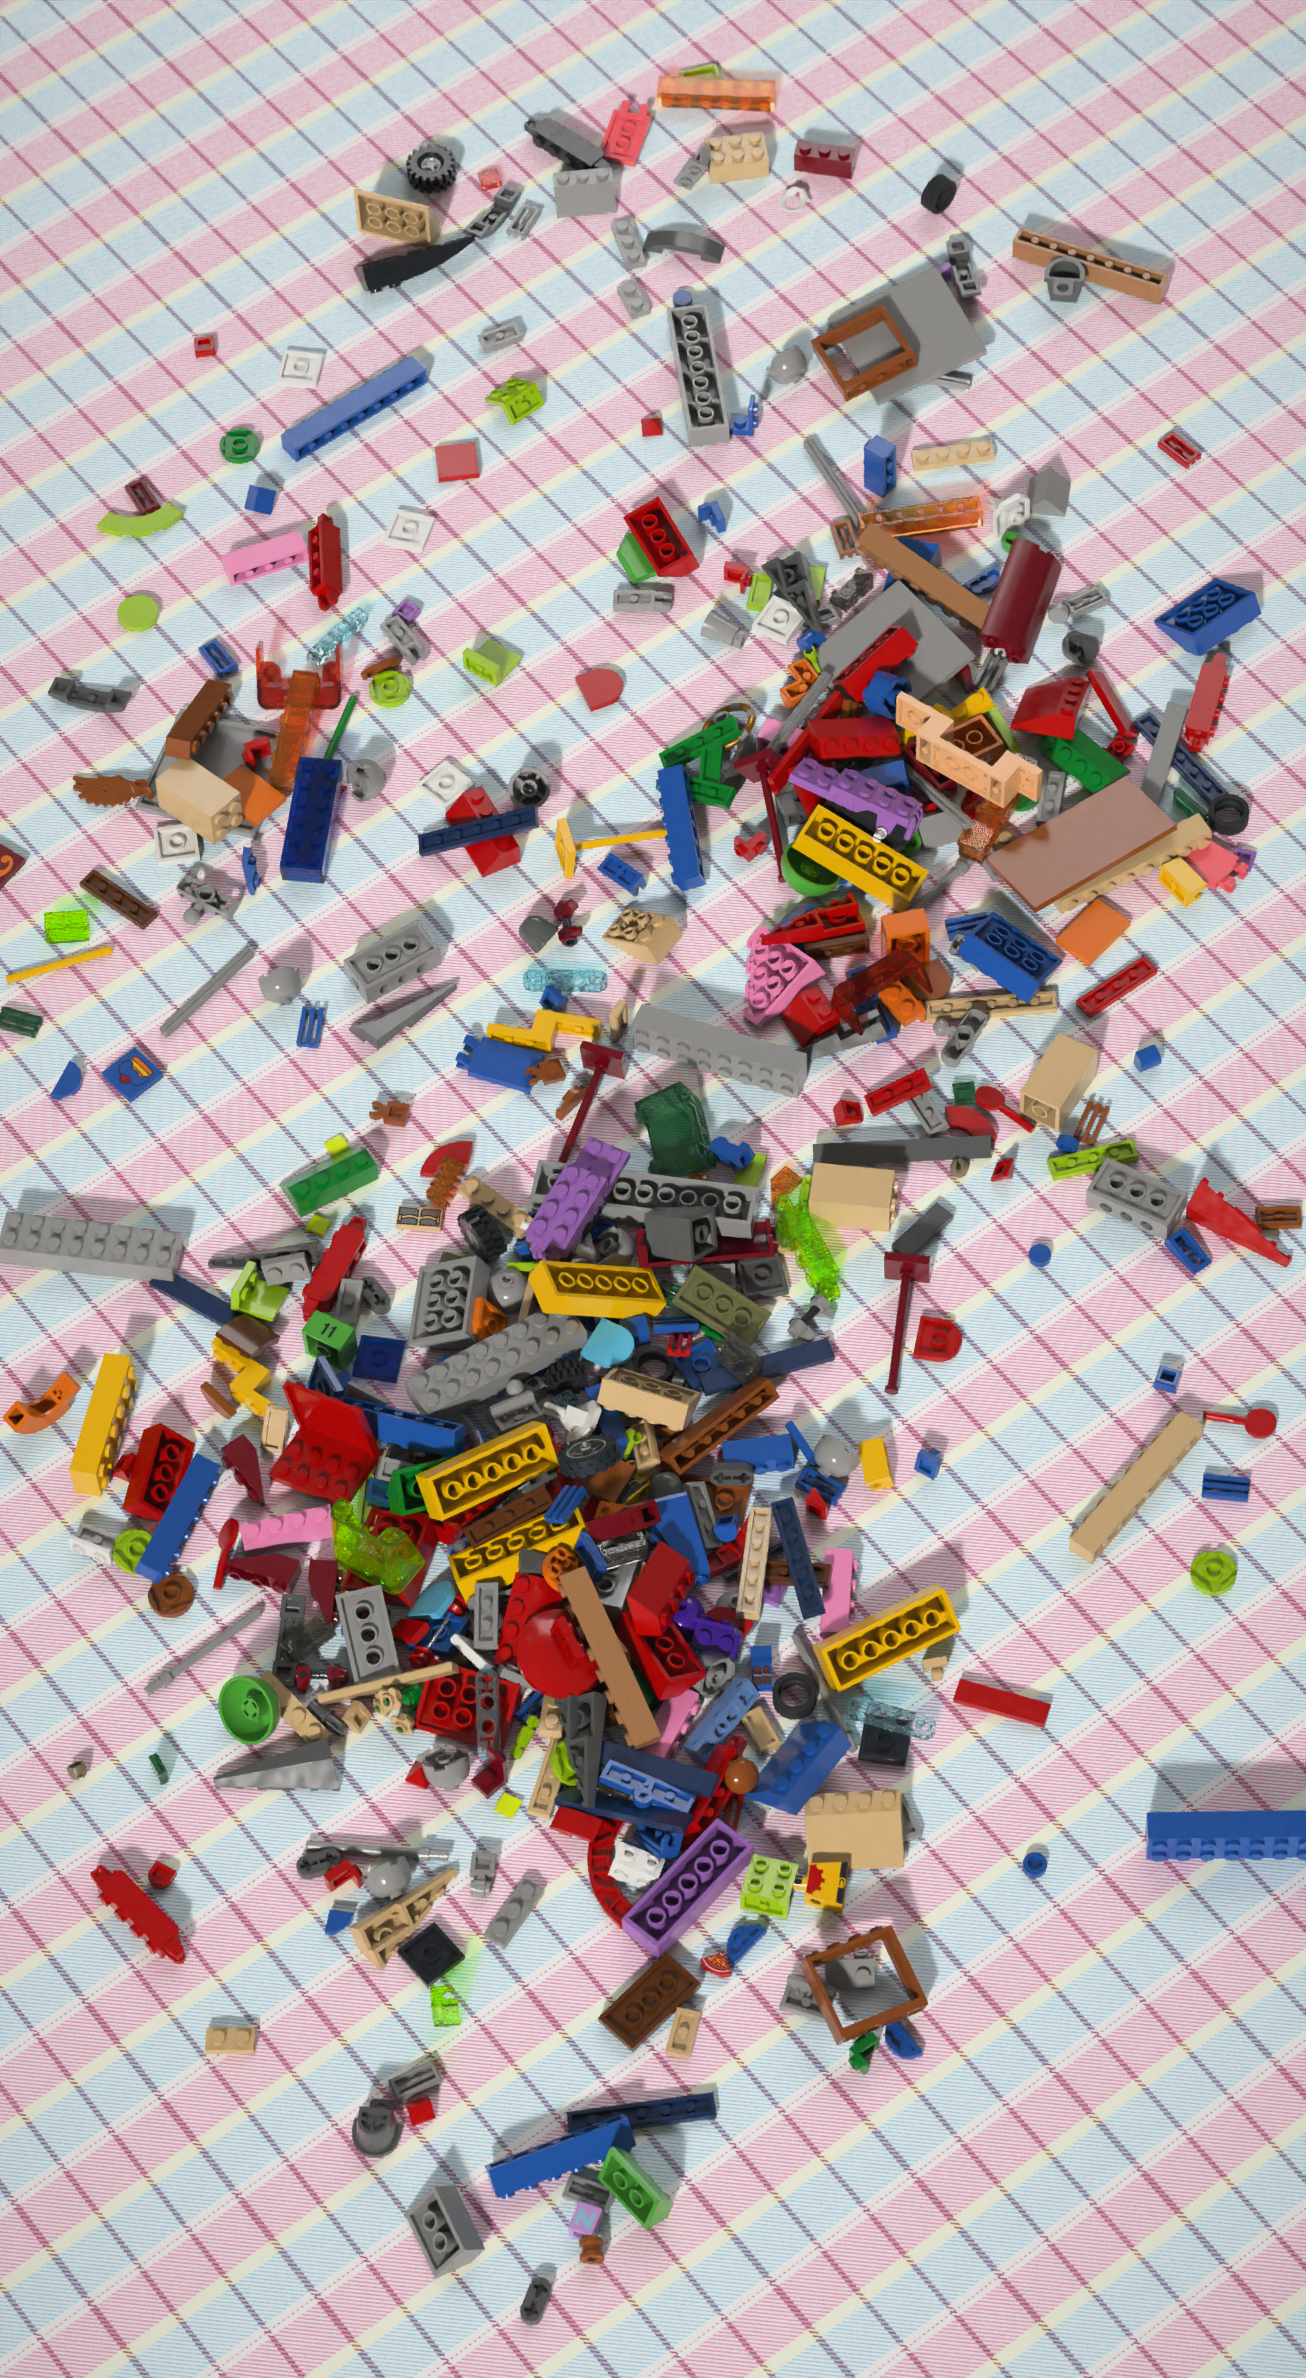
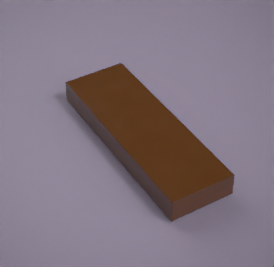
M865 933L804 944V953L815 961L869 952V935Z

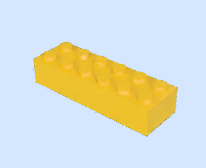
M819 804L792 846L900 913L905 912L929 872L882 842H874L872 836Z
M541 1260L528 1277L543 1313L622 1319L645 1314L646 1319L651 1320V1318L657 1317L667 1304L650 1268Z
M104 1353L69 1469L76 1493L102 1497L103 1490L108 1488V1473L110 1469L114 1468V1453L116 1449L120 1448L121 1430L126 1428L127 1410L132 1408V1393L137 1390L139 1379L135 1375L136 1366H133L130 1356Z
M531 1421L415 1476L429 1517L443 1521L558 1467L559 1463L546 1424Z
M578 1506L566 1524L547 1523L543 1517L546 1514L544 1513L512 1528L474 1550L472 1547H469L447 1557L456 1584L465 1602L472 1596L475 1597V1583L498 1582L499 1590L513 1583L515 1573L518 1572L519 1551L522 1548L548 1555L558 1547H564L567 1551L576 1555L577 1553L574 1548L579 1534L586 1531L585 1520Z
M933 1584L826 1638L812 1647L829 1687L837 1692H841L962 1629L944 1587Z

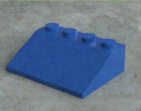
M1216 578L1154 620V623L1186 652L1201 656L1206 654L1215 645L1222 643L1231 634L1238 632L1247 623L1254 621L1262 613L1255 592Z
M994 911L968 933L957 951V954L964 961L973 964L981 973L990 976L1001 987L1008 989L1019 1000L1029 1003L1063 963V960Z
M826 1721L799 1724L759 1773V1780L755 1788L745 1793L744 1796L796 1816L852 1744L840 1726Z

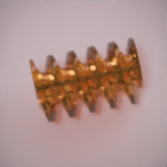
M443 1157L440 1161L441 1165L437 1167V1172L433 1175L434 1180H431L429 1184L430 1188L426 1190V1198L438 1206L449 1208L451 1204L446 1199H454L450 1191H458L457 1187L453 1184H461V1180L457 1176H465V1173L461 1170V1168H465V1165L451 1157Z

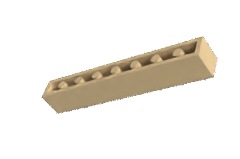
M1199 813L1176 823V831L1053 902V904L1061 914L1071 911L1085 902H1091L1104 893H1110L1117 887L1127 885L1141 876L1149 875L1163 864L1179 856L1185 858L1191 851L1198 848L1200 850L1205 849L1211 843L1212 831Z
M1182 1411L1176 1417L1172 1416L1167 1422L1165 1430L1155 1435L1152 1445L1141 1451L1138 1461L1128 1466L1124 1473L1125 1476L1121 1480L1118 1479L1114 1482L1111 1492L1107 1496L1104 1495L1100 1498L1097 1508L1093 1512L1087 1513L1083 1519V1524L1079 1528L1073 1529L1069 1535V1550L1092 1565L1202 1438L1203 1425Z

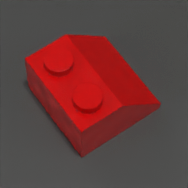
M818 984L799 993L780 1015V1018L801 1048L813 1044L812 1040L840 1024L839 1013Z

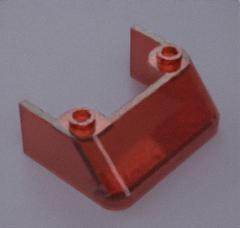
M338 640L335 647L336 661H330L324 665L322 678H281L280 666L272 661H264L263 641L258 642L255 648L257 701L261 708L266 710H331L340 705L344 674L343 640Z
M896 949L844 982L839 983L833 990L830 1002L839 1013L840 1018L861 1036L864 1032L855 1010V1006L907 975L914 979L929 994L933 992L924 964L909 951Z

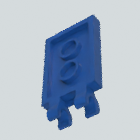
M471 1035L465 1036L463 1041L465 1044L464 1050L472 1052L469 1057L465 1053L458 1052L455 1059L457 1061V1068L468 1070V1076L530 1094L533 1086H529L528 1083L530 1079L535 1077L533 1075L525 1076L524 1073L529 1067L537 1068L538 1063L545 1060V1054L487 1037H482L480 1042Z

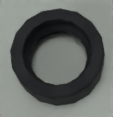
M943 174L936 175L925 186L921 195V205L933 214L942 213L954 199L957 189L956 183Z
M1223 794L1214 798L1210 803L1208 822L1215 832L1231 836L1239 834L1247 827L1249 807L1243 798L1234 794ZM1223 808H1233L1241 813V818L1231 822L1223 821L1216 816V812Z
M648 1346L641 1349L634 1356L632 1361L634 1372L642 1374L640 1367L644 1362L659 1360L666 1364L667 1371L662 1376L656 1377V1379L668 1383L672 1382L675 1376V1362L673 1356L667 1355L665 1348Z
M790 1672L782 1675L776 1680L772 1688L773 1706L777 1713L790 1720H800L807 1717L814 1711L817 1704V1689L813 1680L799 1672ZM790 1686H800L807 1690L809 1698L800 1706H789L782 1702L781 1692Z

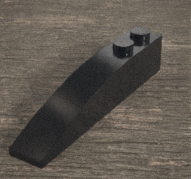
M475 236L444 242L443 245L429 246L425 250H414L406 253L404 256L395 255L353 268L364 291H370L371 294L381 292L382 287L388 285L389 288L401 286L400 282L424 274L443 264L475 241Z

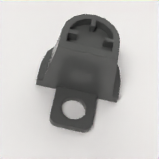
M1068 257L1052 260L1047 265L1044 274V282H1047L1050 301L1076 303L1080 286L1084 285L1085 281L1084 267L1079 261Z
M374 2098L370 2101L369 2107L360 2106L358 2118H354L352 2140L356 2149L363 2155L371 2158H381L391 2154L397 2148L401 2139L403 2124H399L393 2114V2101ZM379 2105H383L387 2107V2109H379L376 2107Z

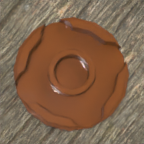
M170 1573L167 1579L162 1577L159 1584L153 1582L150 1590H148L147 1595L150 1607L156 1614L166 1618L179 1617L188 1612L195 1598L190 1581L186 1577L177 1576L174 1573Z

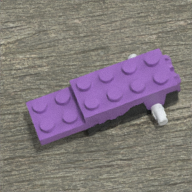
M804 757L791 772L788 779L789 782L825 798L824 808L865 833L874 836L873 841L876 843L882 840L895 847L903 843H909L913 834L918 830L924 816L923 804L915 798L905 796L894 788L881 785L875 779L866 778L852 769L845 768L840 774L835 769L827 768L814 759Z

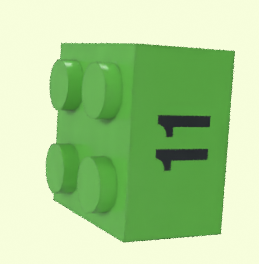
M315 1310L302 1329L305 1353L314 1358L324 1355L329 1365L341 1371L347 1369L358 1353L355 1328L348 1322L334 1319L329 1313Z

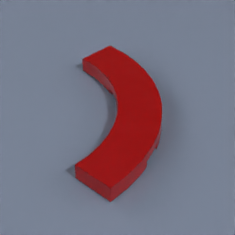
M749 1515L733 1541L714 1550V1553L706 1555L711 1578L723 1574L740 1564V1560L744 1556Z
M600 1816L599 1819L603 1820V1825L594 1844L589 1843L587 1866L589 1880L593 1893L605 1914L622 1929V1918L633 1908V1905L622 1894L614 1877L609 1876L608 1873L612 1865L615 1841L626 1822Z

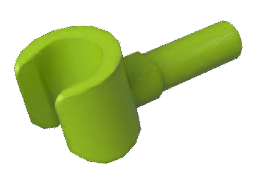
M811 646L813 651L810 654H807L804 649V656L812 663L817 674L820 675L822 672L817 663L819 655L814 646Z
M632 1428L627 1429L625 1437L628 1440L622 1457L625 1461H627L634 1445L639 1444L643 1439L641 1433L636 1432Z

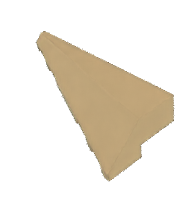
M449 1867L348 1927L357 1948L378 1970L386 1968L387 1961L393 1954H397L401 1943L415 1931L432 1909L431 1905L437 1897L443 1895L445 1887L452 1878L458 1876L456 1869Z

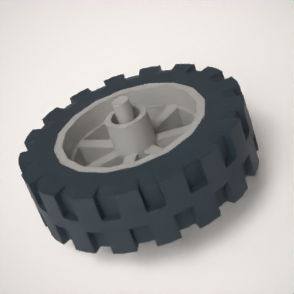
M600 1434L599 1436L590 1435L588 1438L582 1437L578 1441L570 1442L569 1445L563 1446L562 1450L558 1451L556 1457L562 1475L565 1477L571 1476V1478H585L587 1475H597L598 1472H604L608 1467H613L615 1462L620 1460V1453L615 1438L611 1435Z

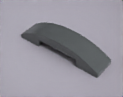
M503 185L494 195V203L478 220L473 219L464 229V233L479 239L491 236L509 217L521 196V191Z
M664 230L648 233L643 251L662 254L664 249L700 255L701 261L720 264L725 247L714 240L694 233Z
M966 238L946 241L949 262L952 265V274L961 298L982 295L978 278L976 279L970 261V251Z
M55 677L48 695L80 709L100 713H116L125 711L132 697V692L112 688L109 693L76 686L75 680Z
M751 733L737 745L738 747L727 773L721 774L720 784L734 787L737 793L747 778L734 770L733 762L756 753V739Z
M283 1593L280 1608L281 1620L272 1674L284 1686L294 1687L296 1682V1666L299 1665L302 1648L306 1595Z

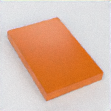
M243 764L223 779L224 782L240 792L243 817L255 827L286 802V797Z
M1096 899L1056 938V944L1090 966L1131 926V921L1099 899Z

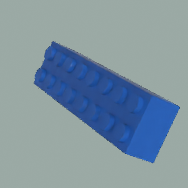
M1306 1810L1147 1812L1145 1827L1146 1859H1152L1156 1862L1166 1859H1176L1178 1861L1226 1859L1234 1861L1238 1858H1249L1250 1860L1298 1858L1306 1860Z

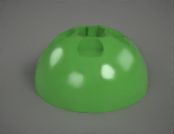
M794 842L787 845L781 858V871L784 880L795 892L804 896L816 897L829 893L840 883L842 877L792 847Z
M243 1675L228 1680L220 1691L218 1700L219 1714L223 1725L232 1737L241 1743L256 1745L265 1741L273 1734L280 1721L281 1705L278 1695L271 1685L258 1677Z

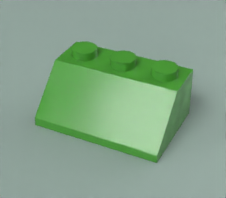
M614 2146L611 2147L598 2179L647 2231L668 2218L674 2202L625 2150Z

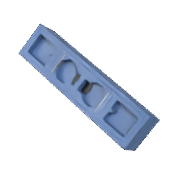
M736 1676L731 1684L724 1686L723 1694L690 1737L682 1740V1748L694 1763L707 1764L716 1746L723 1744L760 1696V1693L749 1679Z

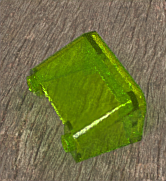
M340 1497L330 1512L334 1559L338 1560V1564L371 1584L375 1586L381 1584L382 1590L387 1593H401L425 1565L426 1561L406 1532L396 1527L385 1529L378 1538L368 1533V1528L361 1524L354 1514L352 1504Z

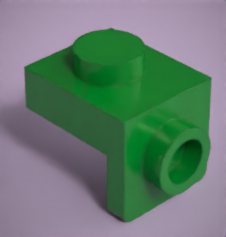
M873 2032L867 2036H860L856 2039L854 2045L849 2048L848 2061L855 2071L859 2070L863 2075L868 2073V2063L864 2058L878 2049L879 2039Z

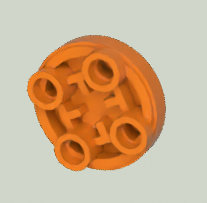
M558 1547L544 1558L542 1573L546 1582L559 1592L557 1585L560 1584L559 1576L584 1566L581 1559L572 1552L567 1551L566 1548Z

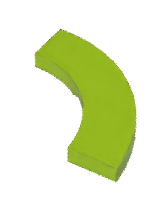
M168 503L153 513L138 517L120 516L109 511L97 524V529L119 537L122 535L143 537L161 529L166 530L177 523L184 515L182 511Z

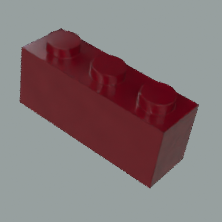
M802 140L797 141L794 151V171L852 179L856 166V148Z
M916 740L903 746V760L948 799L957 795V782L916 760Z

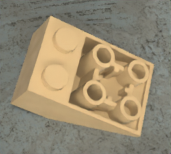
M626 908L608 928L602 939L642 962L658 965L681 939L683 934L671 916Z

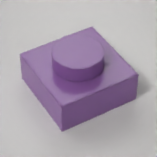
M764 1584L762 1602L779 1608L788 1591V1586Z

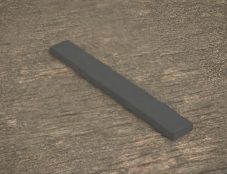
M991 1135L812 1144L813 1167L814 1162L857 1165L992 1158Z

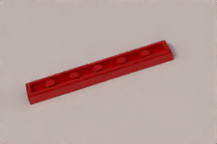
M834 691L812 720L837 719L841 714L843 704L841 692ZM808 725L767 777L772 793L779 794L788 783L789 773L787 769L799 764L804 757L807 758L811 753Z

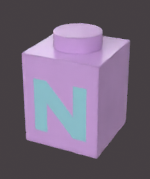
M579 2201L568 2226L569 2237L580 2240L586 2236H596L603 2221V2209L594 2202L587 2201L585 2203Z

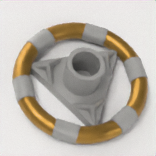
M741 702L731 703L720 708L707 719L701 731L732 716L729 712L744 711L747 714V723L736 718L742 735L724 744L723 751L738 745L752 731L756 720L755 711L748 704Z

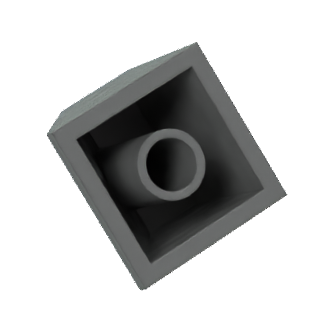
M715 1206L657 1207L645 1213L644 1224L646 1226L648 1257L694 1262L718 1250Z

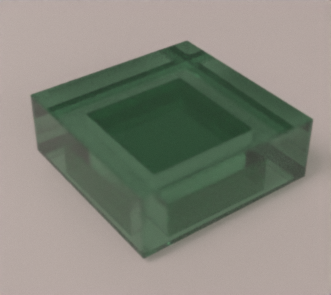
M974 1081L952 1084L955 1106L977 1104L974 1098L976 1092Z
M154 1753L148 1756L151 1768L161 1786L168 1783V1773L159 1755Z

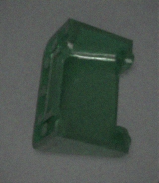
M681 1081L634 1103L636 1108L635 1118L639 1124H643L647 1128L654 1159L649 1161L647 1168L649 1174L683 1177L688 1176L690 1171L699 1174L711 1171L717 1167L714 1153L710 1149L711 1139L702 1104L696 1094Z

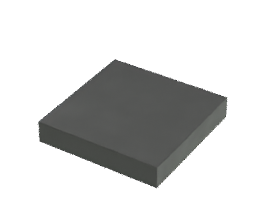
M779 1253L775 1254L774 1257L735 1261L741 1292L750 1300L757 1301L788 1295V1287Z

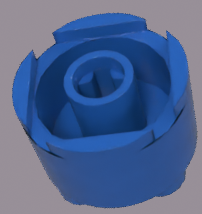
M877 671L868 687L864 689L862 697L865 699L869 711L894 719L896 717V696L901 691L909 695V692H912V686L909 680L888 672Z

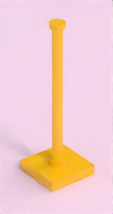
M566 818L557 819L555 849L564 877L567 879L572 878L574 875L576 851L662 838L667 835V829L574 842Z

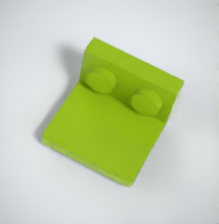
M518 378L507 380L505 385L492 390L490 395L485 397L487 403L502 406L509 423L515 425L545 404L536 383Z
M488 639L477 651L467 647L462 652L464 668L496 687L521 662V656L491 639Z
M248 1261L231 1289V1310L273 1321L289 1294V1288L279 1285L268 1286L266 1281L259 1280L257 1263Z
M753 1854L741 1889L740 1909L787 1919L790 1896L799 1865Z

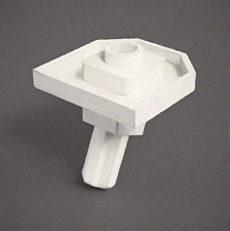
M1017 493L1010 498L1004 497L1000 500L991 496L988 498V502H986L987 507L995 510L993 513V535L996 538L1030 520V498L1027 495Z
M594 1400L577 1407L568 1405L567 1408L545 1402L542 1408L544 1415L561 1421L560 1426L566 1429L561 1442L562 1446L569 1445L574 1440L578 1441L582 1437L588 1438L595 1430L602 1411L600 1405Z

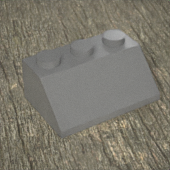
M612 167L553 173L557 218L616 213Z
M455 2185L434 2186L405 2213L435 2278L470 2264L485 2250L483 2242Z

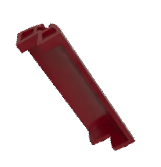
M1018 538L1013 540L980 635L985 647L1004 649L1009 662L1029 664L1062 567L1051 552L1045 553L1039 549L1040 545Z
M765 1218V1222H755L752 1239L717 1235L718 1250L694 1262L648 1257L645 1229H637L636 1243L639 1268H659L774 1257L775 1254L779 1253L778 1241L773 1240V1237H776L775 1223L770 1224V1218Z

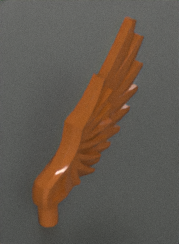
M121 775L112 777L98 776V779L79 776L72 777L76 783L80 784L73 785V790L82 792L79 794V798L86 799L87 804L94 803L95 806L102 804L104 807L108 805L113 807L117 803L119 805L127 804L131 798L135 799L144 794L150 800L156 796L149 782L144 778L132 781L123 778Z

